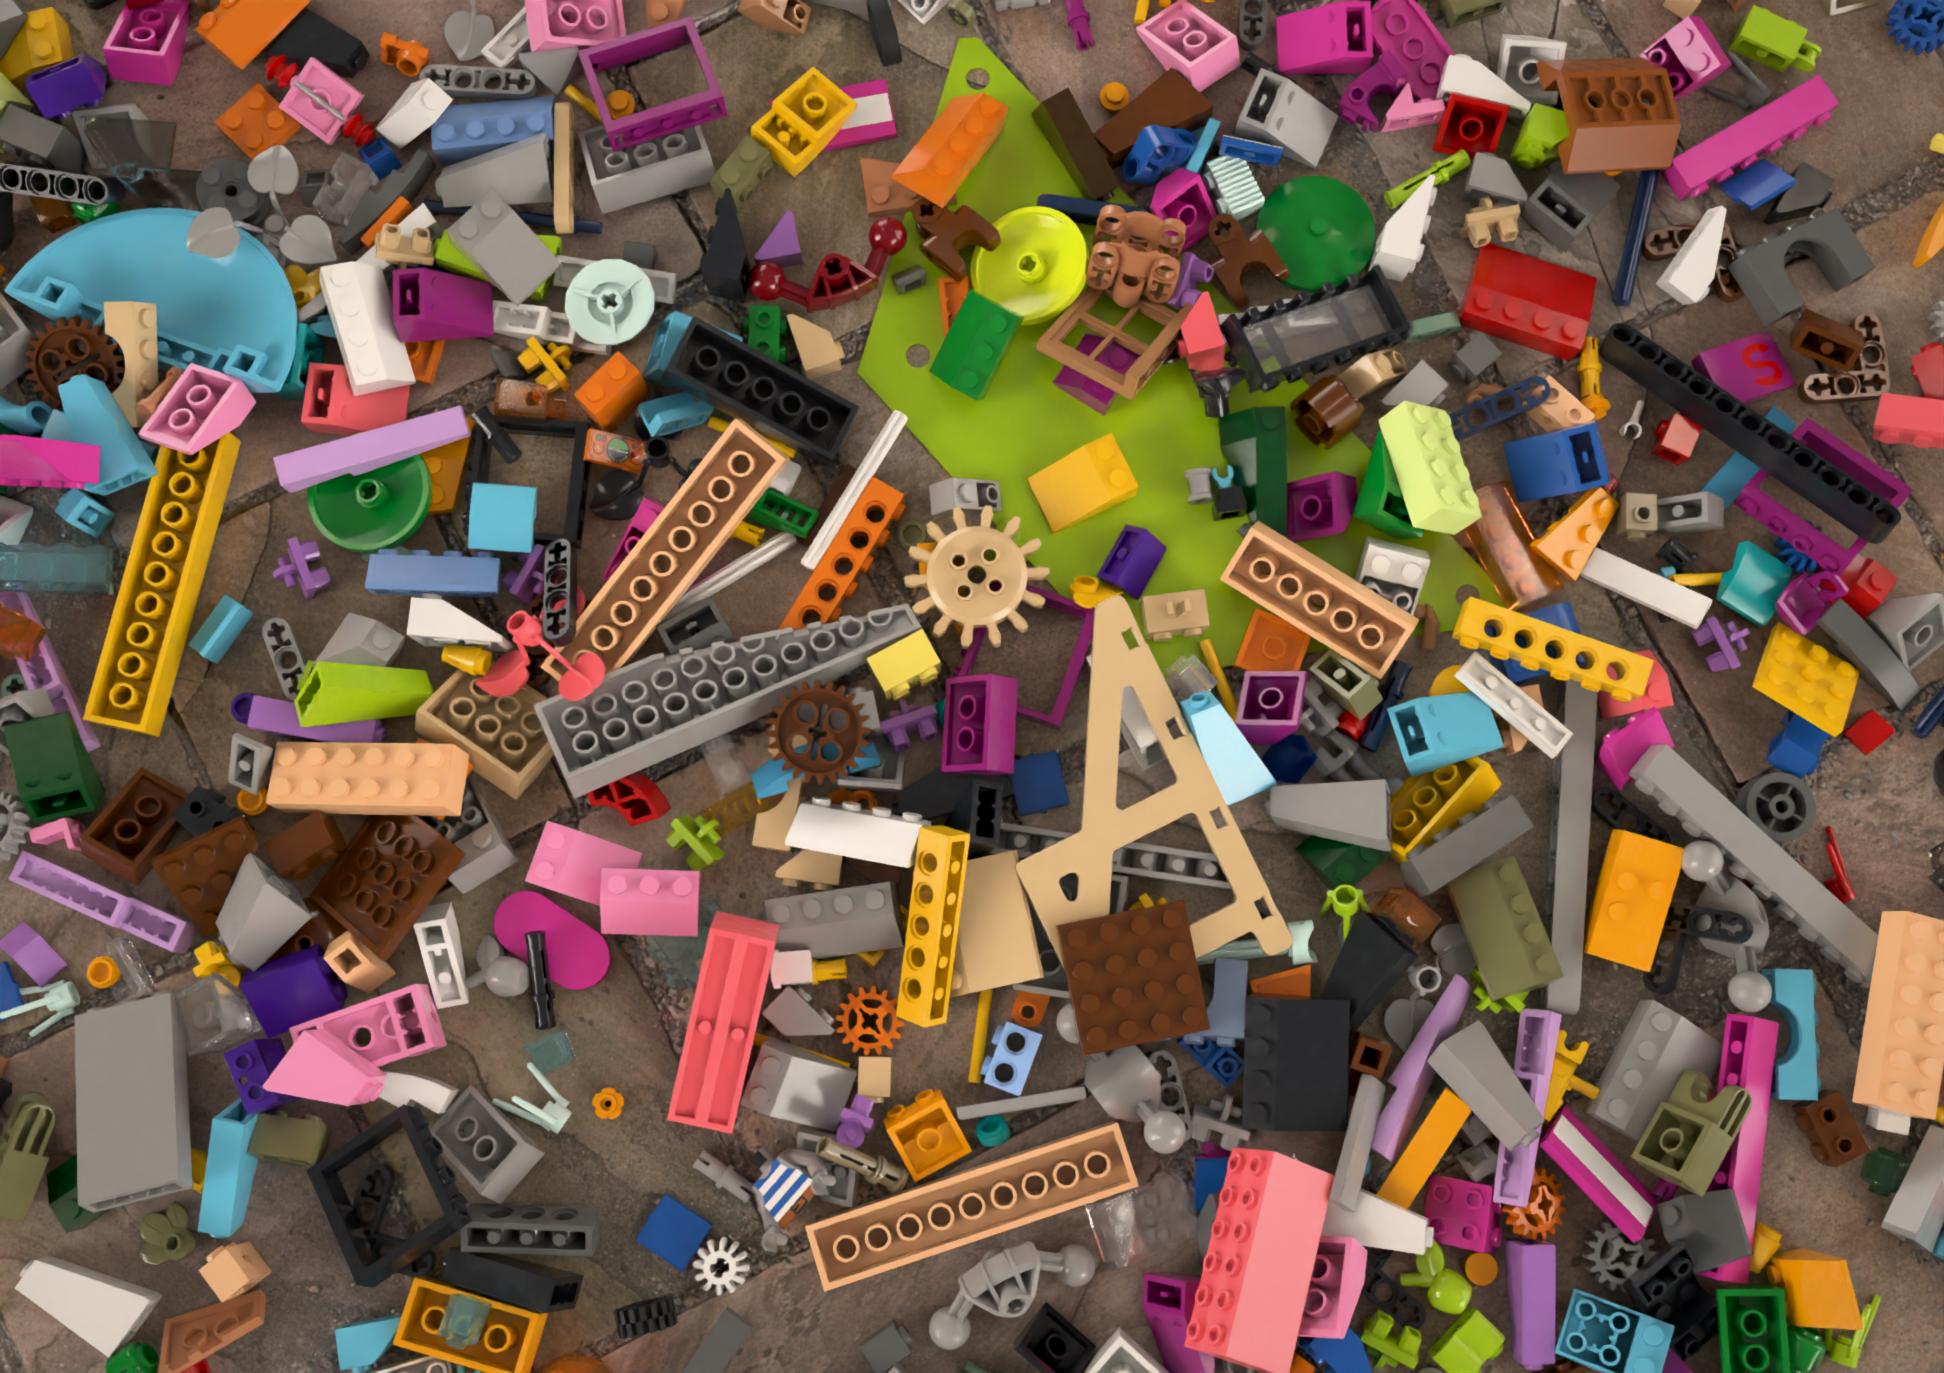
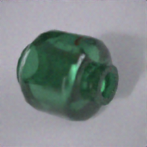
M1878 1146L1877 1150L1868 1151L1860 1172V1178L1865 1183L1870 1184L1868 1191L1889 1198L1890 1192L1897 1193L1910 1167V1164L1904 1160L1905 1155Z

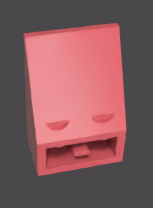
M309 362L301 422L313 433L350 436L406 421L411 385L354 396L345 366Z

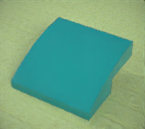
M1749 540L1738 544L1732 570L1722 573L1716 600L1757 626L1764 627L1776 611L1775 603L1788 585L1792 568Z

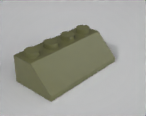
M1515 856L1489 862L1466 871L1445 885L1491 1002L1545 987L1564 977Z

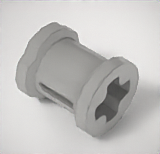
M1194 468L1184 472V478L1188 479L1190 496L1187 498L1188 504L1199 505L1215 500V494L1211 493L1209 476L1212 475L1210 468Z

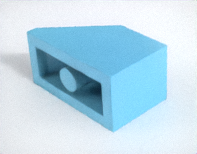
M71 489L66 492L55 509V512L65 521L95 538L99 537L116 515V513L80 489Z
M402 1313L345 1324L335 1329L340 1371L352 1368V1373H362L372 1370V1364L381 1360L392 1346Z

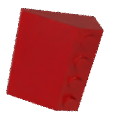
M1489 243L1479 247L1458 318L1461 326L1479 332L1482 331L1485 334L1571 361L1582 349L1590 322L1597 278Z

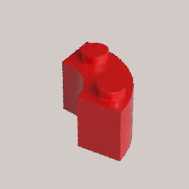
M635 772L587 793L591 806L605 805L615 808L625 816L630 827L658 819L671 809L668 800L659 787L640 772Z

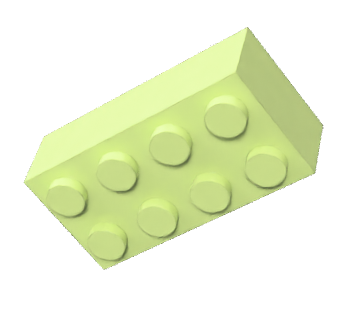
M1404 400L1378 420L1413 527L1455 535L1482 517L1478 505V497L1473 491L1469 479L1470 474L1464 465L1460 453V445L1454 436L1451 419L1446 410Z

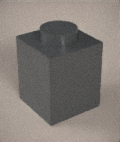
M1481 331L1452 357L1448 365L1451 367L1452 374L1458 380L1464 381L1469 385L1491 367L1502 355V352Z
M892 1320L862 1341L860 1349L876 1373H883L911 1354L912 1347L910 1343L913 1342V1338L904 1324L898 1326L895 1320Z

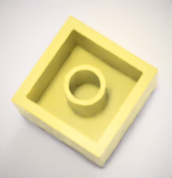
M923 629L867 658L869 670L886 701L893 698L897 702L898 699L907 697L911 694L909 689L918 684L925 687L938 679L937 674L941 673V661Z

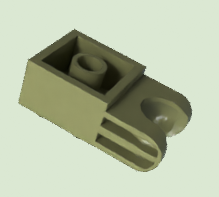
M1690 1069L1682 1074L1668 1101H1661L1631 1158L1651 1174L1703 1197L1750 1112L1752 1098L1745 1088L1737 1085H1727L1713 1100L1708 1102L1712 1091V1085L1708 1077L1698 1070Z
M30 1091L17 1097L0 1136V1218L25 1222L49 1160L45 1148L55 1125L56 1117L44 1095L38 1092Z

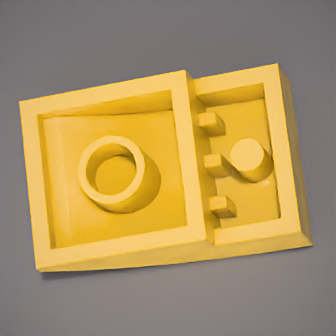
M812 67L772 102V109L751 126V138L769 150L772 159L795 178L839 132L857 108V103L815 67Z

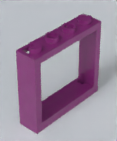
M692 16L577 51L613 152L728 116L723 94ZM685 44H692L709 87L708 91L612 121L595 75L596 72ZM717 104V106H715V107H712V108L709 107V106H711V105ZM623 133V136L615 138V135Z
M1808 417L1791 435L1894 505L1897 509L1913 491L1912 488ZM1760 469L1744 486L1734 504L1744 510L1745 514L1754 517L1765 525L1769 531L1778 534L1788 541L1797 551L1805 553L1819 563L1823 569H1833L1840 576L1869 542L1859 537L1848 551L1758 489L1770 475L1763 469Z
M992 582L989 588L997 592L1001 589V584ZM1027 584V591L1039 594L1045 598L1044 607L1084 620L1051 716L1017 704L1016 716L1060 731L1093 637L1095 608L1081 607L1072 599ZM975 628L970 648L961 650L960 655L965 657L961 668L955 667L952 678L971 676L987 631L986 628Z

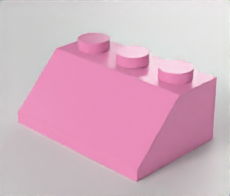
M602 868L600 889L601 934L698 937L701 872Z

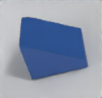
M384 136L358 151L377 181L390 175L393 169L398 170L402 167V164Z

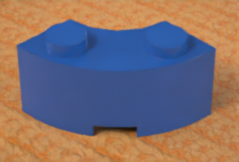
M1788 710L1781 721V724L1785 727L1770 742L1766 762L1784 773L1802 779L1805 774L1811 775L1816 770L1820 762L1819 757L1825 740L1830 739L1832 735Z

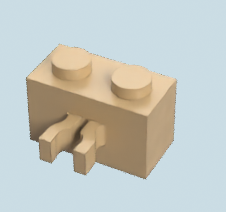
M1205 589L1143 596L1140 601L1145 639L1153 638L1154 642L1171 640L1172 635L1184 634V638H1195L1202 636L1203 631H1207L1210 626Z

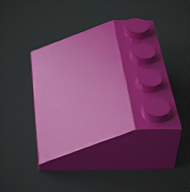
M0 435V485L40 487L41 482V487L62 488L63 482V488L84 489L85 483L99 484L101 446L21 435Z

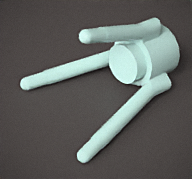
M65 980L46 984L43 988L40 986L19 988L21 995L49 992L45 993L42 999L1 1012L0 1019L44 1005L51 1012L56 1010L58 1013L29 1033L31 1037H34L63 1017L75 1013L74 1007L80 1004V996L74 983L71 981L66 982Z
M529 1062L527 1064L528 1069L556 1103L548 1101L543 1110L518 1096L512 1097L514 1103L529 1112L497 1098L493 1099L492 1103L506 1111L532 1121L548 1131L551 1130L558 1134L572 1114L566 1108L570 1102L556 1091L532 1062Z

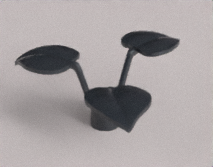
M1252 346L1259 363L1273 356L1271 349ZM1177 348L1162 364L1166 365L1182 360L1188 368L1186 358H1180ZM1231 350L1225 353L1224 358L1225 361L1229 362L1228 367L1218 370L1201 371L1199 373H1196L1194 369L1188 368L1193 382L1198 389L1199 398H1204L1205 415L1207 417H1223L1230 413L1228 395L1246 377L1245 370L1235 368L1238 366V363Z
M657 386L644 398L642 403L669 395L660 386ZM637 411L635 429L639 437L647 441L645 444L647 459L643 461L639 478L634 483L632 476L623 471H612L604 475L595 487L593 499L589 507L590 511L608 520H626L634 517L645 497L644 493L638 488L643 484L649 466L664 468L671 464L680 475L684 476L679 483L680 489L704 459L696 458L692 460L687 472L672 457L667 440L677 438L683 430L663 436L651 437Z

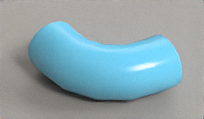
M0 396V423L23 436L43 433L53 412L47 404L41 401H32L24 406L16 405Z

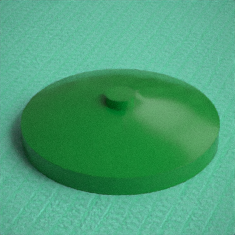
M1314 175L1292 179L1276 188L1267 197L1263 207H1261L1254 231L1258 228L1262 230L1288 269L1290 277L1278 282L1293 290L1300 292L1307 290L1308 293L1314 294L1321 286L1328 282H1332L1333 286L1336 287L1352 274L1358 276L1372 255L1376 233L1371 211L1363 198L1355 190L1336 179Z
M420 454L357 476L347 473L310 486L307 490L309 512L320 532L336 545L357 553H378L379 549H392L405 542L422 525L429 512L433 496L431 473Z

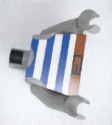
M762 1146L750 1159L763 1173L752 1188L756 1194L765 1229V1234L762 1237V1247L766 1251L777 1252L776 1244L784 1246L788 1242L786 1234L779 1232L781 1228L783 1230L787 1228L816 1195L828 1196L829 1192L826 1186H834L836 1178L827 1172L820 1157L814 1152L789 1147L775 1158Z

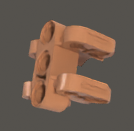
M1117 205L1104 206L1100 210L1094 231L1093 249L1086 274L1087 284L1099 290L1107 289L1113 285V299L1115 303L1125 308L1134 307L1138 304L1142 292H1145L1146 297L1153 302L1164 303L1172 298L1179 278L1181 265L1178 260L1185 241V223L1176 218H1168L1162 221L1159 217L1148 212L1133 211L1126 213L1122 207ZM1114 217L1117 218L1119 222H1109L1105 218ZM1166 231H1175V232H1177L1179 235H1178V236H1170V235H1167L1165 232H1166ZM1105 234L1111 235L1109 240H1104ZM1165 247L1170 248L1168 254L1163 253ZM1099 253H1100V254H1103V255H1113V256H1112V257H1103V256L1099 255ZM1159 267H1161V268H1172L1173 270H1171V271H1165V270L1160 269ZM1099 269L1104 270L1103 275L1098 274ZM1159 282L1164 283L1162 288H1157Z

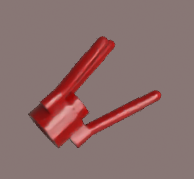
M1827 826L1826 832L1829 843L1825 846L1835 876L1826 879L1824 884L1826 889L1843 904H1846L1857 896L1848 878L1831 826Z

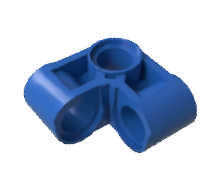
M1159 125L1145 127L1139 133L1138 139L1130 153L1124 159L1122 164L1123 178L1130 182L1153 184L1166 166L1184 167L1197 147L1198 139L1189 131L1181 128L1174 129Z

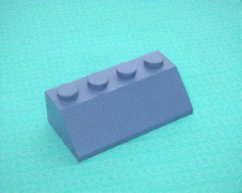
M554 95L448 106L436 122L431 125L432 150L441 165L456 164L540 133H547L550 154H554V106L556 97Z
M379 549L378 554H370L365 589L372 595L422 596L424 593H429L442 597L501 598L500 558H494V553L475 552V557H462V552L443 551V556H430V551L411 550V555H398V550Z

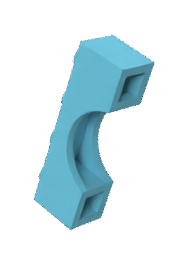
M1762 969V975L1767 978L1772 988V997L1769 1004L1781 1012L1789 1028L1787 1048L1782 1056L1774 1061L1770 1098L1818 1101L1821 1080L1817 1074L1816 1061L1819 1059L1820 1049L1816 1042L1815 1028L1818 1026L1819 1018L1816 1009H1814L1817 981L1813 977V970Z

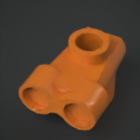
M383 32L380 45L382 49L381 63L396 66L402 74L409 77L417 76L420 70L429 64V49L424 48L420 42L416 40L407 42L399 39L398 35Z

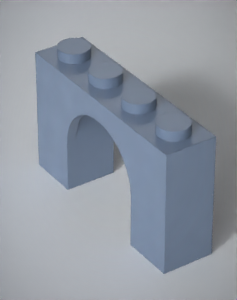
M1215 958L1212 973L1211 1001L1206 1009L1210 1030L1181 1035L1175 1038H1184V1043L1201 1045L1204 1040L1217 1041L1216 1045L1220 1047H1236V1043H1242L1245 1033L1248 961ZM1171 1038L1162 1039V1040H1157V1041H1159V1042H1170V1041H1171Z

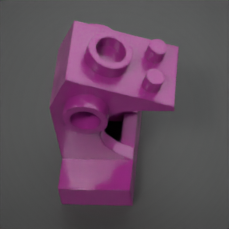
M1389 49L1379 56L1378 63L1348 84L1339 102L1338 112L1341 113V117L1352 125H1356V123L1362 125L1361 131L1364 133H1368L1369 130L1374 133L1378 132L1377 126L1379 121L1370 111L1368 102L1374 96L1381 93H1387L1395 100L1405 87L1407 72Z

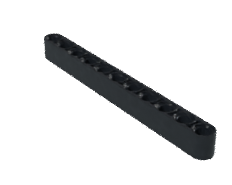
M1615 323L1611 326L1599 348L1601 357L1865 541L1873 544L1882 543L1901 520V514L1894 505L1626 323Z

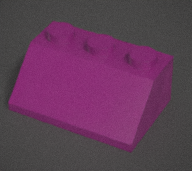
M993 673L946 678L941 772L976 775L1013 774L1018 679Z

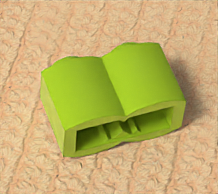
M1470 1305L1457 1317L1451 1327L1437 1339L1427 1354L1447 1373H1481L1482 1369L1480 1367L1488 1358L1492 1360L1502 1352L1504 1348L1502 1343L1506 1337L1475 1307Z

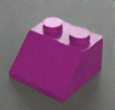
M1085 334L1075 350L1089 357L1105 337ZM1112 341L1096 361L1124 375L1137 361L1139 355ZM1064 365L1053 382L1055 386L1103 416L1119 394Z

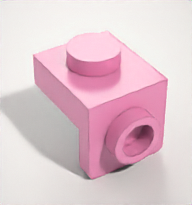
M64 817L39 823V827L29 831L32 843L48 845L65 838L68 849L81 851L79 837L86 828L79 820Z

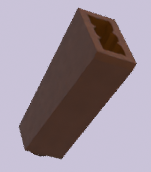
M1171 67L1093 135L1109 165L1114 169L1123 164L1124 159L1138 139L1139 133L1145 127L1159 125L1174 129L1181 128L1191 133L1207 125L1209 118H1212L1213 104Z

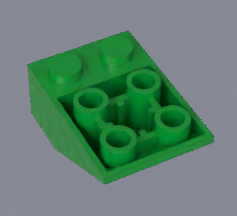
M1380 430L1377 434L1352 516L1397 540L1422 538L1425 529L1415 528L1412 525L1382 431Z

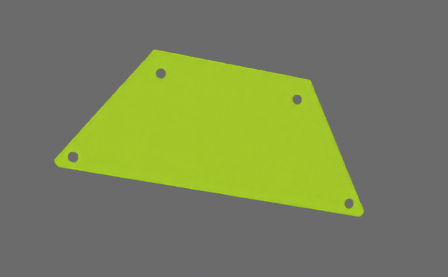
M978 37L959 38L934 121L954 97L978 93L989 95L1009 107L1003 131L956 191L957 205L945 207L954 213L963 204L967 205L990 224H993L1009 212L1024 207L1037 206L1038 197L1042 194L1084 199L1031 114L1040 105V102ZM982 69L986 71L990 78L989 84L981 90L972 89L966 81V77L971 70ZM1120 187L1113 190L1115 196L1106 201L1108 203L1138 207ZM912 211L906 212L903 225L907 231V242L904 248L892 257L857 374L892 412L897 410L907 416L908 420L905 423L907 429L951 477L999 481L1002 511L993 513V523L997 526L1002 517L1011 520L1017 516L1021 519L1019 527L1021 540L1027 543L1029 540L1039 538L1041 548L1036 553L1029 555L1027 560L1034 567L1042 566L1049 568V578L1046 581L1060 596L1073 600V594L1070 593L1069 589L1070 584L1074 582V578L1077 576H1090L1096 578L1099 582L1098 584L1103 583L1096 576L1126 524L1147 529L1166 546V552L1139 599L1130 597L1125 591L1120 596L1126 600L1163 676L1208 670L1209 668L1198 644L1206 639H1210L1221 667L1233 666L1254 609L1257 608L1273 615L1276 614L1220 580L1244 540L1237 530L1244 523L1250 528L1252 527L1247 513H1245L1244 517L1219 521L1213 520L1212 507L1214 502L1217 501L1216 496L1219 489L1212 482L1211 476H1209L1211 493L1215 494V500L1199 505L1188 504L1187 498L1190 496L1188 479L1184 478L1185 471L1194 468H1210L1212 471L1213 468H1216L1217 475L1220 478H1226V470L1229 465L1220 449L1219 417L1211 418L1205 415L1204 398H1199L1198 389L1185 362L1178 360L1170 364L1161 365L1132 400L1118 394L1103 416L1055 386L1053 382L1064 367V364L1036 350L1038 340L1065 312L1063 311L1058 316L1039 324L1020 325L984 399L975 400L950 387L929 372L945 340L938 278L949 276L923 255L919 245L924 239L917 232V222L913 218ZM1075 223L1086 240L1089 256H1091L1096 226ZM1105 234L1104 240H1109L1111 235ZM968 245L958 252V255L964 260L970 289L972 290L974 289L971 282L970 268L976 245ZM1165 247L1163 253L1168 254L1169 250ZM1099 253V255H1101V256H1103V257H1112V256H1113V255H1103V254H1100V253ZM1183 253L1180 254L1179 263L1182 261ZM914 265L923 267L926 271L927 284L899 295L891 276ZM1159 267L1160 269L1165 270V271H1171V270H1173L1172 268H1161V267ZM1099 269L1098 274H1103L1104 270ZM1210 281L1208 283L1197 282L1195 290H1199L1202 293L1209 292L1216 316L1239 313ZM1085 282L1080 294L1088 287L1087 282ZM1159 282L1157 288H1162L1164 283ZM1103 295L1090 309L1088 314L1115 327L1131 308L1119 306L1115 303L1114 299ZM1167 302L1159 303L1178 313L1177 309ZM1138 312L1122 332L1150 345L1166 326ZM1078 323L1061 342L1076 349L1085 334L1105 336ZM1267 341L1251 344V346L1270 349ZM922 345L928 349L930 360L925 366L914 367L908 363L906 354L912 346ZM1225 347V353L1231 350L1230 347ZM1274 355L1260 362L1265 375L1280 370ZM1224 360V368H1225V367H1228L1229 362H1227V361ZM1244 378L1231 390V393L1228 395L1229 414L1253 407L1285 406L1287 483L1336 471L1356 477L1358 498L1372 452L1353 432L1328 450L1324 449L1325 444L1315 445L1305 437L1295 422V419L1298 417L1296 409L1291 412L1290 408L1292 400L1309 388L1302 378L1291 384H1288L1287 380L1281 382L1278 387L1266 393H1263L1262 389L1249 393L1250 387ZM1112 433L1139 486L1136 496L1053 534L1027 479L1083 445ZM1232 479L1231 487L1237 486L1236 483L1234 484V481ZM1353 516L1343 533L1296 543L1354 580L1367 536L1427 551L1431 561L1417 604L1423 606L1429 604L1433 607L1440 622L1439 633L1454 631L1461 610V606L1456 601V592L1464 585L1473 586L1478 591L1480 600L1512 611L1514 609L1513 600L1457 541L1447 533L1425 529L1422 538L1397 540ZM1205 589L1210 626L1207 631H1203L1202 636L1184 638V634L1172 635L1171 640L1154 642L1153 638L1145 639L1140 606L1143 596ZM1421 620L1418 621L1409 638L1422 636L1424 626ZM1130 628L1121 633L1129 650L1139 647ZM1311 637L1305 654L1328 651L1330 648Z

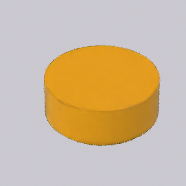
M1473 1251L1463 1261V1273L1470 1282L1485 1286L1495 1280L1498 1266L1491 1255Z

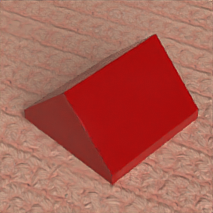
M1451 91L1444 104L1445 112L1438 123L1433 151L1454 155L1463 149L1471 160L1477 152L1494 154L1511 108L1510 105Z

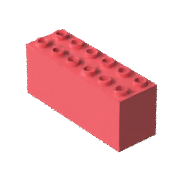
M716 911L708 934L667 1120L733 1133L780 924Z
M1233 1148L1227 1164L1228 1169L1219 1197L1220 1202L1215 1222L1211 1229L1212 1234L1207 1255L1203 1261V1271L1195 1294V1304L1190 1323L1187 1327L1184 1347L1267 1373H1289L1334 1175L1275 1151Z

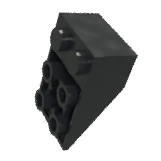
M726 188L723 198L719 197L716 203L715 215L718 217L715 226H710L707 243L710 246L708 253L703 254L701 257L699 271L702 272L703 283H706L709 295L744 303L749 288L748 276L751 269L730 188Z

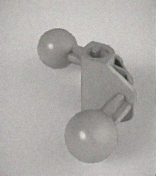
M1705 840L1691 842L1684 848L1681 868L1689 878L1706 882V886L1694 906L1741 914L1753 926L1751 938L1742 944H1732L1699 938V940L1706 949L1736 959L1737 974L1730 980L1728 985V996L1732 1004L1745 1012L1760 1011L1769 1004L1772 997V988L1769 981L1757 971L1755 954L1761 953L1764 950L1769 936L1766 911L1756 894L1734 876L1725 877L1721 871L1724 863L1723 855L1716 845ZM1702 915L1696 921V927L1699 931H1706L1711 926L1709 915ZM1721 922V928L1727 929L1734 934L1736 931H1742V926L1738 923L1731 926Z
M1068 1003L1058 1013L1056 1020L1057 1029L1066 1041L1079 1044L1071 1003ZM1136 1045L1090 1054L1086 1063L1084 1085L1110 1117L1134 1123L1143 1121L1145 1123L1144 1138L1152 1150L1161 1154H1170L1177 1151L1183 1145L1186 1138L1185 1124L1177 1114L1171 1111H1159L1158 1107L1161 1101L1160 1074Z
M1025 1241L1012 1248H994L988 1251L976 1266L960 1274L958 1283L961 1289L952 1305L942 1307L932 1315L929 1322V1334L932 1341L938 1347L945 1350H954L964 1345L971 1331L967 1315L974 1304L1000 1317L1014 1318L1024 1314L1035 1298L1040 1270L1055 1272L1058 1279L1070 1287H1080L1087 1284L1092 1279L1096 1269V1262L1092 1252L1081 1244L1066 1245L1058 1253L1038 1251L1034 1243L1030 1241Z

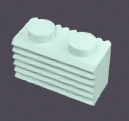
M1223 155L1206 163L1202 179L1208 191L1213 190L1217 198L1215 206L1219 215L1228 214L1238 221L1260 211L1265 199L1246 160Z

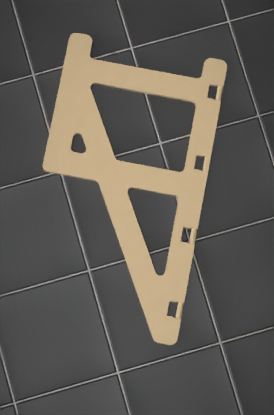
M1115 595L1101 601L1094 609L1081 829L1077 833L1017 862L1015 865V870L1063 966L1056 925L1109 915L1114 851L1192 813L1196 816L1235 896L1233 903L1189 925L1196 959L1248 932L1254 934L1263 953L1272 956L1291 946L1293 941L1292 935L1270 895V891L1192 733L1189 731L1181 715V711L1148 644L1145 642L1124 597ZM1129 628L1139 646L1129 650L1121 634ZM1129 686L1133 689L1176 776V782L1121 810L1116 806L1122 692L1124 687ZM1173 717L1183 735L1174 740L1165 723L1173 719ZM1217 807H1219L1227 826L1217 829L1210 814ZM1073 872L1078 877L1077 897L1075 900L1069 901L1060 887L1059 880L1061 877ZM1262 897L1271 913L1270 916L1261 918L1254 904L1255 901Z

